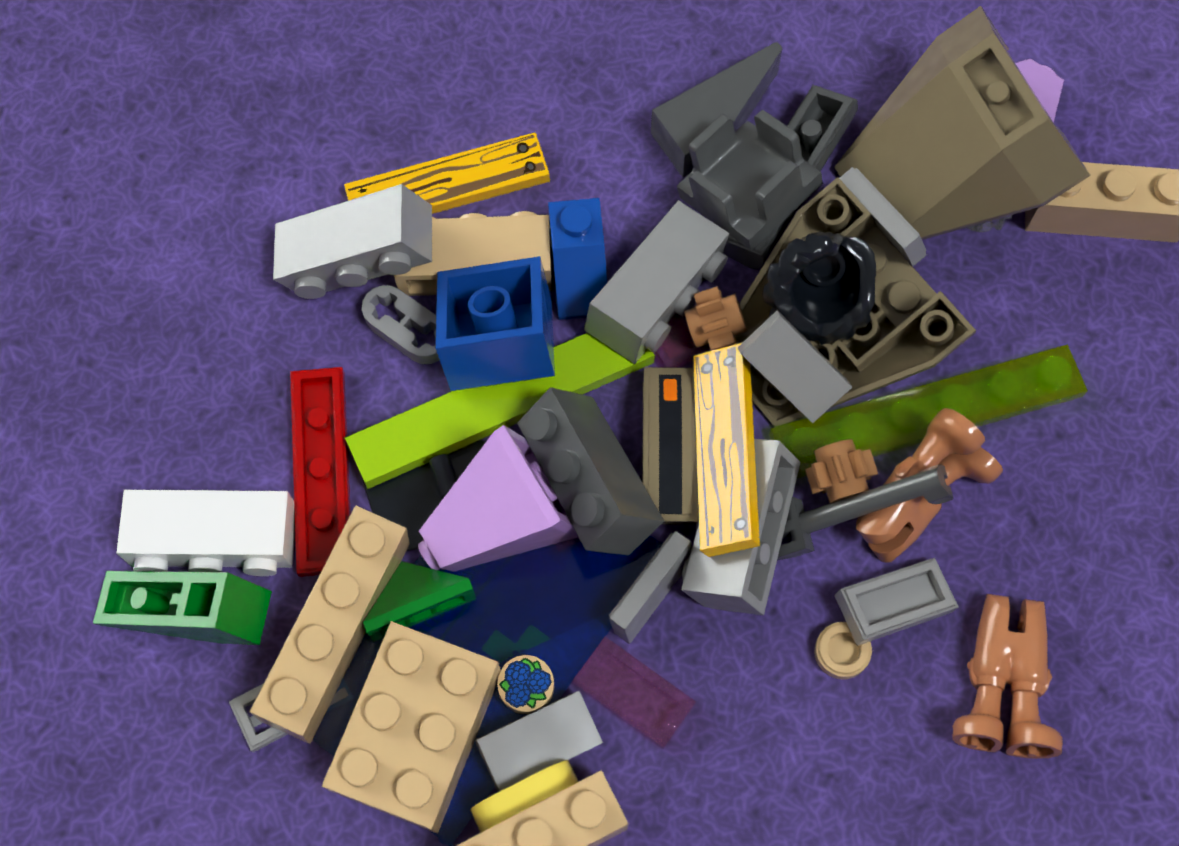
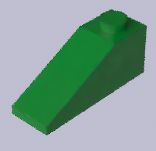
M106 571L93 624L212 643L260 645L272 591L228 572Z

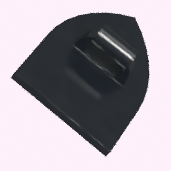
M478 440L449 454L433 457L429 463L367 489L364 483L372 513L407 528L410 545L406 552L417 549L418 544L424 540L419 530L486 441Z

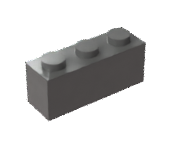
M550 387L517 422L585 550L630 555L664 522L593 397Z

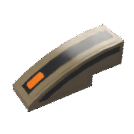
M644 367L642 483L664 519L661 525H696L698 523L694 368Z

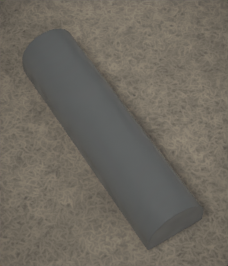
M812 85L787 126L799 136L803 159L819 171L826 164L858 111L857 99ZM797 209L754 250L750 251L729 235L723 253L751 269L762 268Z

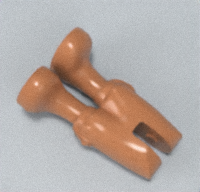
M943 408L929 423L927 433L913 456H909L898 463L883 485L915 475L921 470L938 464L945 466L947 473L945 482L948 486L961 477H968L979 483L989 484L1001 475L1003 468L989 452L981 447L986 440L976 425L959 412ZM924 496L858 517L856 529L863 539L868 542L870 549L880 561L892 562L919 538L931 520L939 513L942 504H931Z
M986 594L977 632L974 656L967 663L971 683L977 690L974 707L969 715H963L954 721L952 739L956 744L969 749L992 753L999 751L1002 748L1004 726L1000 720L1001 695L1006 683L1011 686V695L1013 697L1011 721L1006 740V754L1036 759L1059 756L1062 754L1063 747L1061 734L1056 729L1041 723L1038 709V698L1045 694L1052 680L1050 669H1048V636L1045 604L1043 601L1024 599L1017 625L1018 632H1012L1008 630L1009 597Z

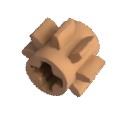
M718 286L693 294L697 306L685 310V317L695 346L698 348L709 344L712 351L737 344L735 335L747 332V327L736 294L723 297Z
M853 439L838 441L816 449L814 455L817 463L811 464L812 467L805 469L812 494L827 493L830 503L868 491L869 488L866 481L878 474L871 449L861 451V449L856 450Z

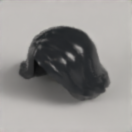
M820 231L807 234L802 239H794L788 244L787 248L781 251L779 262L770 264L768 268V283L763 288L762 296L764 302L772 307L769 317L778 310L808 341L818 340L821 345L834 343L838 339H850L854 336L857 328L866 327L871 320L870 312L875 304V254L866 241L839 233L833 234Z

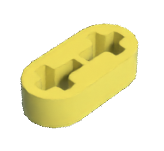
M561 761L474 805L470 811L480 833L579 781L569 761Z

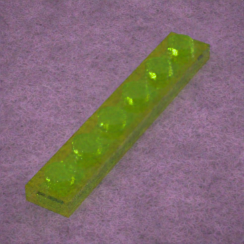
M1067 344L826 412L814 423L805 418L770 429L769 435L771 440H779L801 462L797 475L798 479L807 476L805 469L812 467L811 464L817 463L814 451L831 443L853 439L856 450L861 449V451L871 449L873 457L920 444L927 433L929 423L943 408L959 412L975 424L976 427L1081 398L1088 390Z

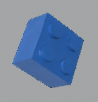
M540 256L437 272L436 351L450 391L555 376L552 299Z

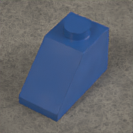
M600 198L548 202L558 320L587 317L590 302L607 284Z

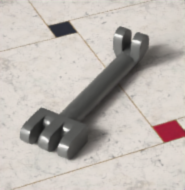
M938 464L921 470L915 475L806 512L804 511L802 500L792 497L783 538L791 537L792 542L780 546L777 561L815 551L810 534L812 532L924 496L931 504H942L951 501L953 494L951 487L946 485L945 482L947 478L945 466Z

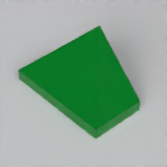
M401 561L366 616L363 624L367 634L373 642H376L385 637L391 621L409 628L474 601L476 596L469 578Z

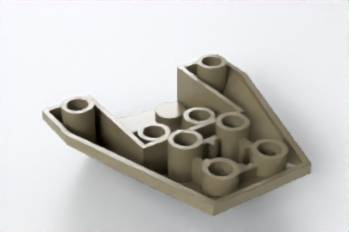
M981 6L935 38L834 166L840 177L851 167L857 168L919 233L922 240L1044 206L1091 175L1064 133L1051 120L1008 53V46Z
M837 177L799 209L740 302L747 332L735 335L737 344L743 343L769 318V312L772 307L764 302L762 295L763 288L768 283L767 276L770 264L779 262L781 251L787 248L788 244L794 239H802L807 234L820 231L833 234L839 233L866 241L875 254L876 262L875 304L870 312L871 320L867 326L857 328L854 336L848 340L838 339L834 343L823 345L818 340L809 341L852 385V388L830 408L935 367L974 335L976 330L941 291L936 293L875 226L872 214ZM750 363L752 400L776 429L807 418Z

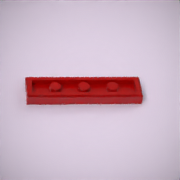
M343 367L290 371L296 568L299 577L321 574L351 515L348 445L345 437H347L345 373Z

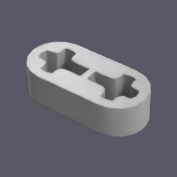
M382 285L375 287L366 294L362 301L361 310L366 324L372 332L417 363L432 364L439 361L436 344L432 347L430 344L425 343L420 348H417L416 336L410 331L411 327H414L426 335L431 330H434L436 340V315L393 286ZM392 302H395L396 314L402 320L399 323L389 315H384L379 320L377 319L378 313L375 307L379 303L387 307Z

